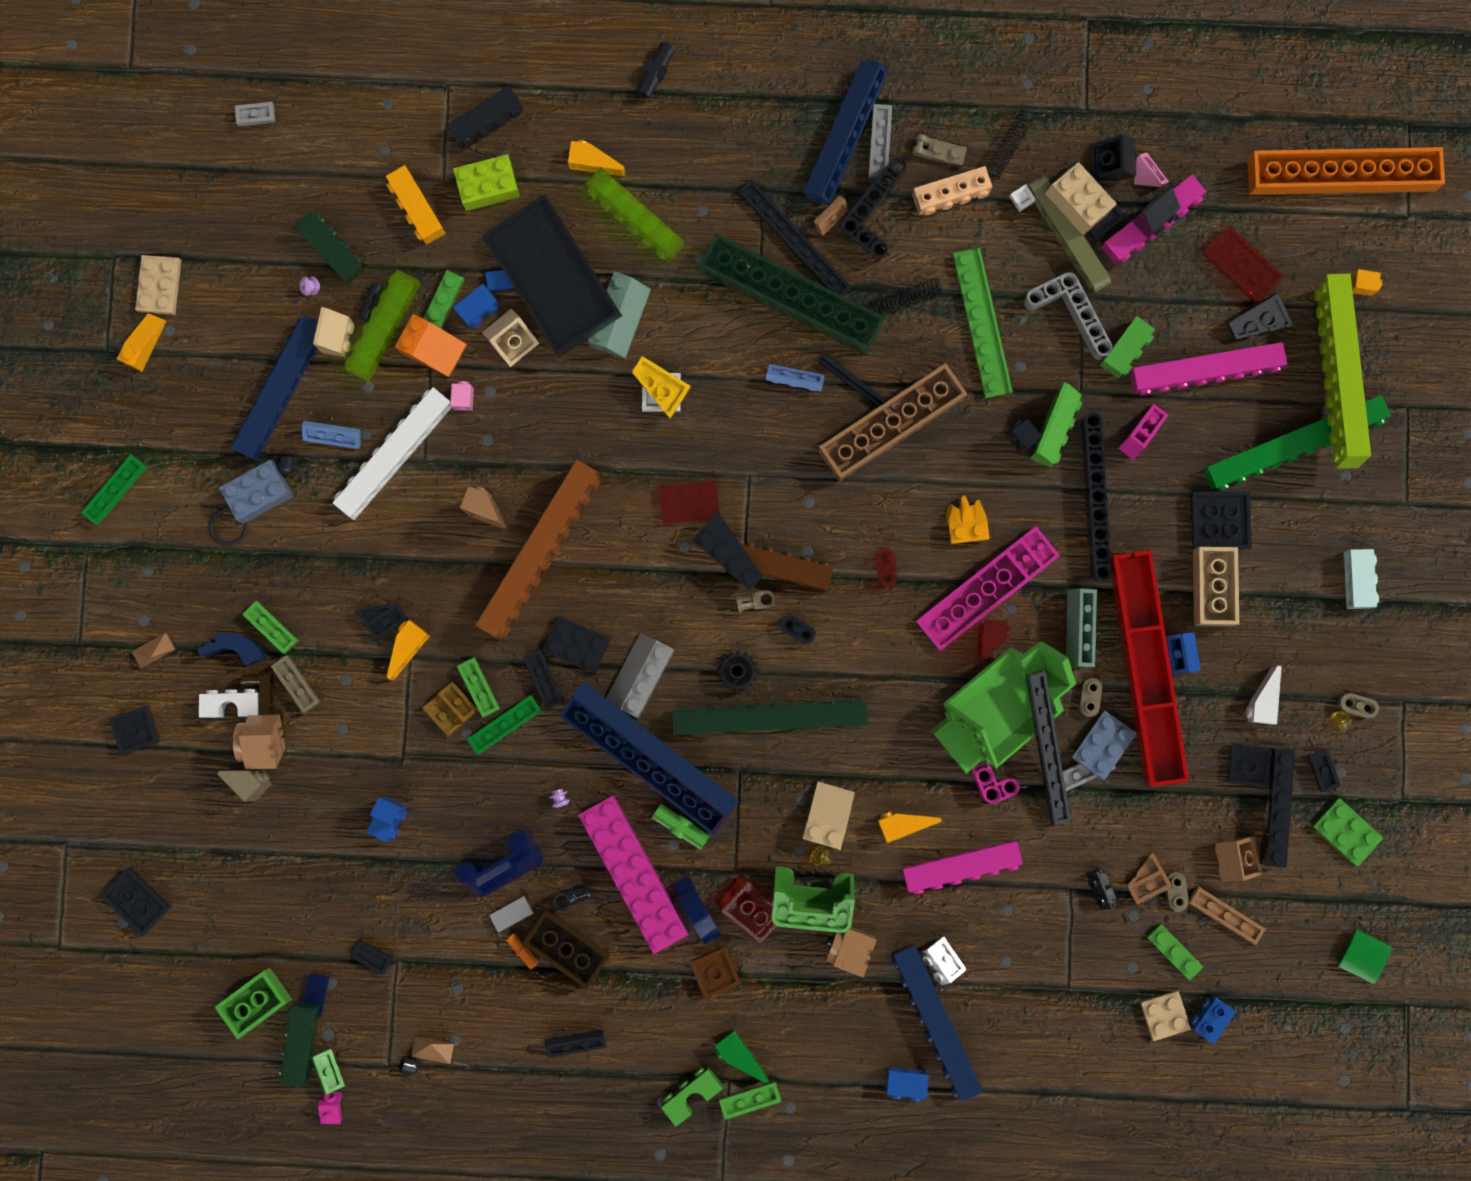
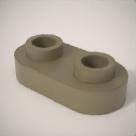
M1090 678L1082 683L1079 711L1086 717L1095 716L1099 712L1102 694V684L1099 680ZM1091 684L1096 687L1094 692L1090 690ZM1089 703L1093 705L1091 711L1087 709Z
M1348 693L1342 695L1338 700L1339 708L1345 713L1363 718H1373L1379 712L1378 703L1370 698ZM1346 700L1350 701L1349 707L1345 704ZM1365 705L1369 707L1368 712L1364 710Z
M1170 872L1167 874V878L1172 888L1166 890L1167 904L1172 910L1181 912L1188 906L1186 879L1179 872ZM1178 878L1179 884L1175 886L1174 880ZM1178 898L1182 901L1180 905L1176 904Z

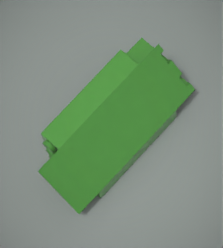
M1042 641L1035 646H1031L1023 654L1010 647L943 703L947 718L932 729L931 732L966 774L981 761L987 765H992L994 768H998L1035 736L1025 675L1041 670L1046 671L1053 718L1055 719L1064 711L1060 697L1076 684L1068 657Z

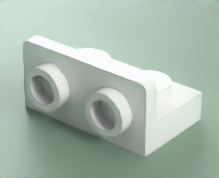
M944 937L939 938L930 947L919 953L923 963L930 968L934 979L941 985L951 983L966 970Z

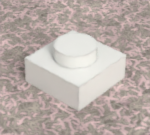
M1026 184L1009 196L1019 212L1036 201V198Z

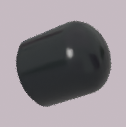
M281 456L279 458L278 471L284 475L291 474L294 469V458Z
M403 1057L399 1064V1072L407 1075L416 1074L419 1068L417 1060Z

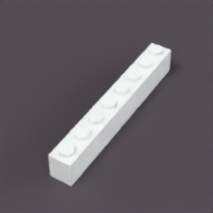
M435 388L427 390L423 394L421 402L415 404L410 409L408 417L406 419L403 418L398 423V428L395 432L390 433L385 438V443L382 447L375 449L372 453L373 457L368 462L366 461L359 469L360 472L356 476L349 479L347 482L348 486L336 494L333 504L351 519L355 520L452 408L451 402Z

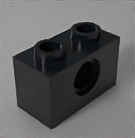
M1026 419L1024 422L1019 420L1011 427L1007 440L1022 455L1042 435Z

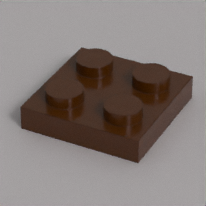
M726 946L690 962L705 1000L741 984Z

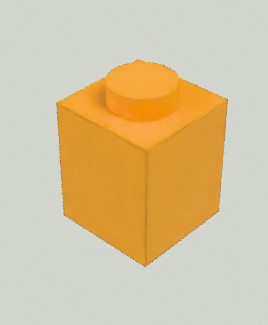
M1360 269L1355 271L1351 275L1353 293L1372 296L1377 293L1382 286L1381 273Z

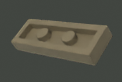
M289 655L284 656L271 666L303 713H307L321 703Z

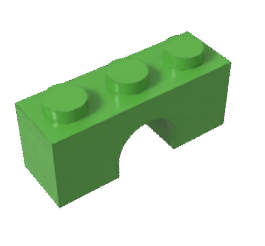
M709 1066L705 1069L701 1067L693 1074L694 1078L689 1082L685 1080L678 1086L679 1090L676 1093L672 1094L671 1092L663 1098L661 1108L675 1127L692 1114V1109L686 1101L689 1095L699 1093L706 1101H709L723 1089V1084Z

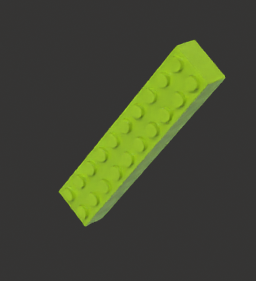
M1351 273L1327 274L1315 290L1314 299L1317 301L1316 317L1319 318L1320 323L1318 335L1321 336L1320 353L1323 354L1322 371L1325 372L1324 389L1327 390L1326 407L1329 408L1328 425L1331 426L1330 443L1333 444L1331 457L1332 462H1335V469L1359 468L1371 457Z

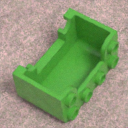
M776 866L772 901V921L776 926L845 933L851 928L855 903L854 874L840 873L836 875L833 880L832 889L794 885V873L791 869Z

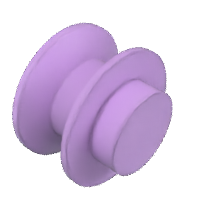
M314 276L309 278L302 277L300 281L302 294L305 296L310 294L316 295L320 289L317 279Z
M563 789L551 792L552 796L549 797L554 800V803L551 805L554 808L567 805L570 799H565L567 791L563 792Z

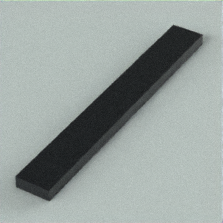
M752 179L738 190V194L837 301L852 289L847 281Z
M1041 670L1026 674L1025 677L1050 823L1056 826L1071 821L1046 671Z

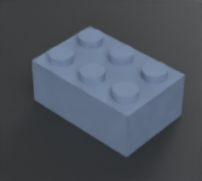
M271 460L219 487L236 521L243 524L294 497L283 475L278 471L277 464Z

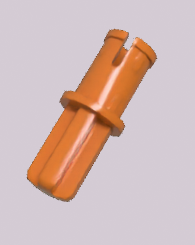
M516 933L506 940L517 953L516 957L519 956L529 969H533L539 963L528 947L522 944L523 942Z

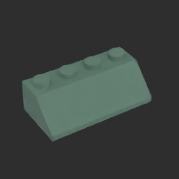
M614 271L607 292L621 312L622 317L590 337L588 340L590 347L626 359L651 289L632 277Z

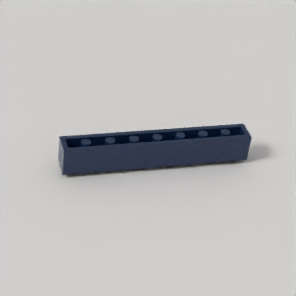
M862 60L857 68L854 79L849 86L845 99L842 101L838 115L834 119V124L827 135L826 142L805 185L803 193L811 202L830 205L888 72L881 62Z
M305 315L297 320L294 333L288 337L286 341L287 346L278 355L277 364L269 372V379L266 385L261 387L259 398L252 404L248 418L242 422V429L239 435H236L232 441L233 450L258 461L318 349L313 344L317 321Z
M912 943L893 952L892 964L895 970L899 969L902 977L899 979L904 989L908 987L911 993L908 995L912 1006H917L919 1013L916 1014L921 1025L925 1024L928 1030L925 1032L929 1043L933 1042L936 1047L933 1052L938 1062L942 1060L945 1066L942 1068L946 1079H951L953 1086L950 1088L954 1097H959L961 1102H964L983 1093L915 945Z

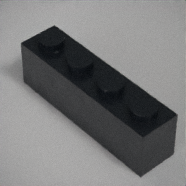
M507 86L446 126L462 150L471 147L479 138L487 137L495 128H501L511 118H517L524 110L511 87Z

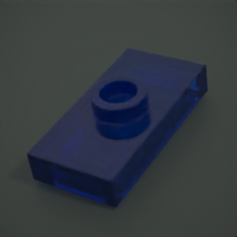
M309 974L301 1014L322 1017L330 977Z

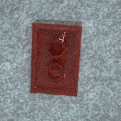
M742 873L715 900L721 912L760 943L777 927L772 921L773 900Z

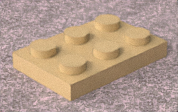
M142 255L135 309L137 312L175 315L181 269L180 258Z

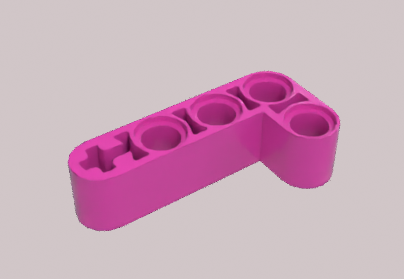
M981 761L970 770L981 798L985 802L997 803L1014 796L1019 791V784L1014 779L1006 778L996 782L990 764L987 765ZM981 771H986L988 774V779L985 782L979 779ZM1007 782L1013 784V790L1009 793L1004 789ZM989 789L995 791V797L992 800H989L986 796Z

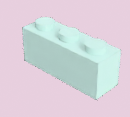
M1374 549L1348 550L1344 552L1347 609H1370L1377 607L1379 595L1376 592L1378 576L1375 573L1377 557L1374 554Z

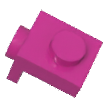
M322 1092L318 1104L321 1124H341L340 1101L342 1092H331L327 1095H324V1092Z

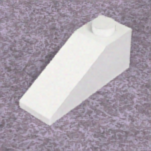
M1281 666L1270 668L1249 702V706L1246 708L1248 722L1269 725L1277 724Z

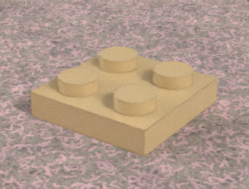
M1175 990L1140 1001L1153 1041L1191 1030L1179 991Z

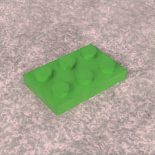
M1336 798L1312 825L1321 836L1356 867L1365 860L1383 839L1380 834L1340 798Z

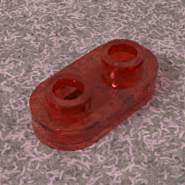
M881 549L876 555L878 582L883 587H891L897 581L895 554L890 549ZM882 556H887L888 562H883ZM884 575H889L891 577L890 581H885Z

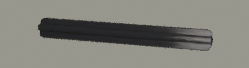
M822 355L819 360L821 365L874 405L880 407L887 402L885 398L828 355ZM892 406L889 407L894 412L896 411V409H894Z

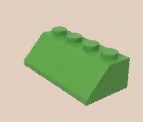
M1066 382L1056 391L1040 431L1042 437L1036 442L1029 458L1050 468L1054 463L1058 464L1062 454L1059 453L1060 448L1065 446L1069 437L1066 433L1068 429H1072L1075 418H1073L1075 411L1078 412L1082 405V401H1080L1082 394Z

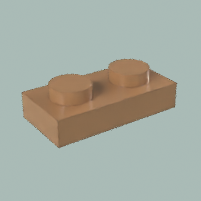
M839 196L835 201L831 202L829 207L822 214H819L814 221L817 231L824 236L849 211L846 200L843 197Z

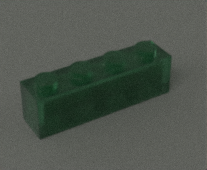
M310 211L294 226L349 285L365 271L361 265L364 262L356 254L352 256L349 252L351 248L344 240L340 242L337 239L339 235L332 227L328 229L324 225L326 221L319 213L315 215Z
M296 1001L288 1008L287 1018L289 1019V1024L284 1032L286 1045L283 1046L281 1057H284L278 1074L281 1077L280 1084L304 1087L309 1082L312 1064L311 1057L313 1056L320 1004Z

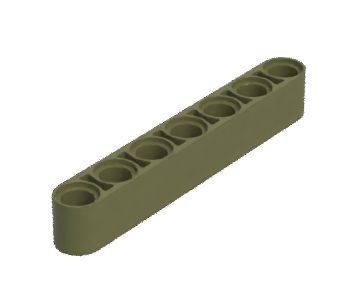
M1042 175L1027 184L1036 198L1035 205L1088 289L1092 293H1096L1111 284L1108 273L1084 235L1078 231L1046 196L1045 193L1051 187L1047 177Z

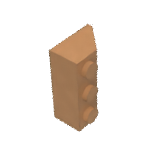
M475 485L472 488L468 486L460 509L472 518L505 530V522L496 502L491 498L492 495L482 487Z

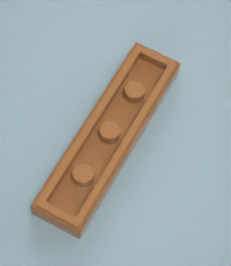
M1199 886L1195 888L1188 900V904L1253 945H1257L1266 930Z

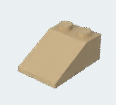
M817 782L802 839L841 850L855 792Z

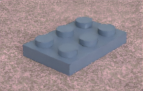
M1103 711L1071 758L1104 781L1137 733L1108 712Z

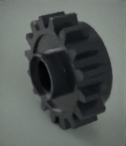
M737 650L736 654L733 655L730 651L728 658L724 655L722 656L724 662H718L721 666V669L716 670V672L721 673L718 680H724L722 683L723 687L729 685L728 691L735 688L736 693H738L739 688H742L745 692V686L752 687L751 681H757L754 674H758L759 671L754 670V667L758 664L751 662L754 658L753 656L746 657L747 652L740 655V651ZM735 666H740L743 669V674L739 677L732 674V669Z

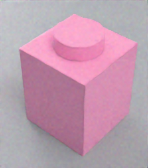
M458 381L457 384H452L451 407L453 410L473 411L474 388L469 382Z

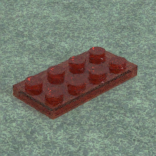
M1230 225L1202 252L1255 304L1259 303L1284 278L1273 265Z

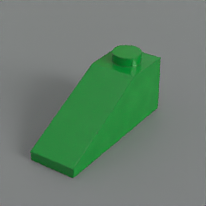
M735 1029L715 1042L716 1049L714 1051L720 1060L724 1058L726 1063L764 1083L769 1082V1077Z

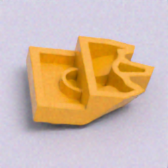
M964 495L959 498V507L949 504L946 511L947 527H949L951 544L990 539L987 517L980 500L974 501V505L970 506Z

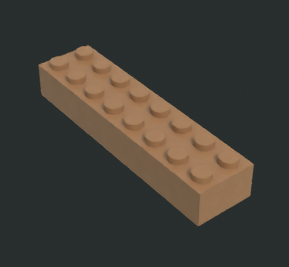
M945 363L819 446L818 452L840 482L964 400L967 393ZM892 406L894 409H896V411L894 412L889 407Z

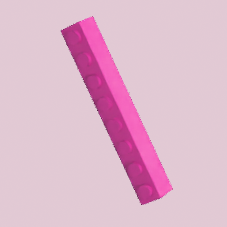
M1281 342L1135 367L1129 374L1133 394L1140 393V396L1151 394V391L1154 390L1166 392L1172 387L1184 389L1189 387V384L1201 386L1207 384V381L1214 380V383H1219L1230 377L1236 380L1244 378V375L1251 374L1252 377L1259 376L1265 371L1277 373L1282 371L1281 369L1287 365L1284 345Z

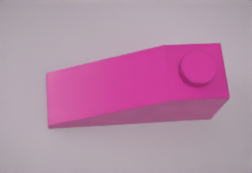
M1153 404L1118 449L1134 460L1146 448L1169 415Z

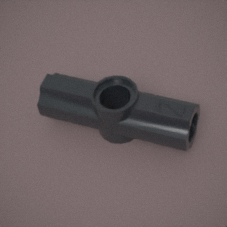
M661 42L653 58L649 59L646 63L644 75L636 88V93L641 97L650 99L658 83L663 81L667 72V66L675 53V48L670 44Z

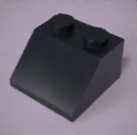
M1121 134L1090 144L1091 176L1096 181H1121L1136 176L1134 139Z
M1169 185L1140 212L1133 222L1148 239L1153 234L1155 236L1159 235L1165 229L1163 225L1166 222L1170 224L1178 217L1176 213L1181 207L1173 188Z

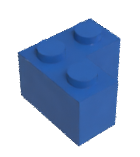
M388 796L378 797L370 814L373 818L366 833L385 842H391L392 839L395 840L399 833L400 821L403 822L408 814V811H406L408 806Z

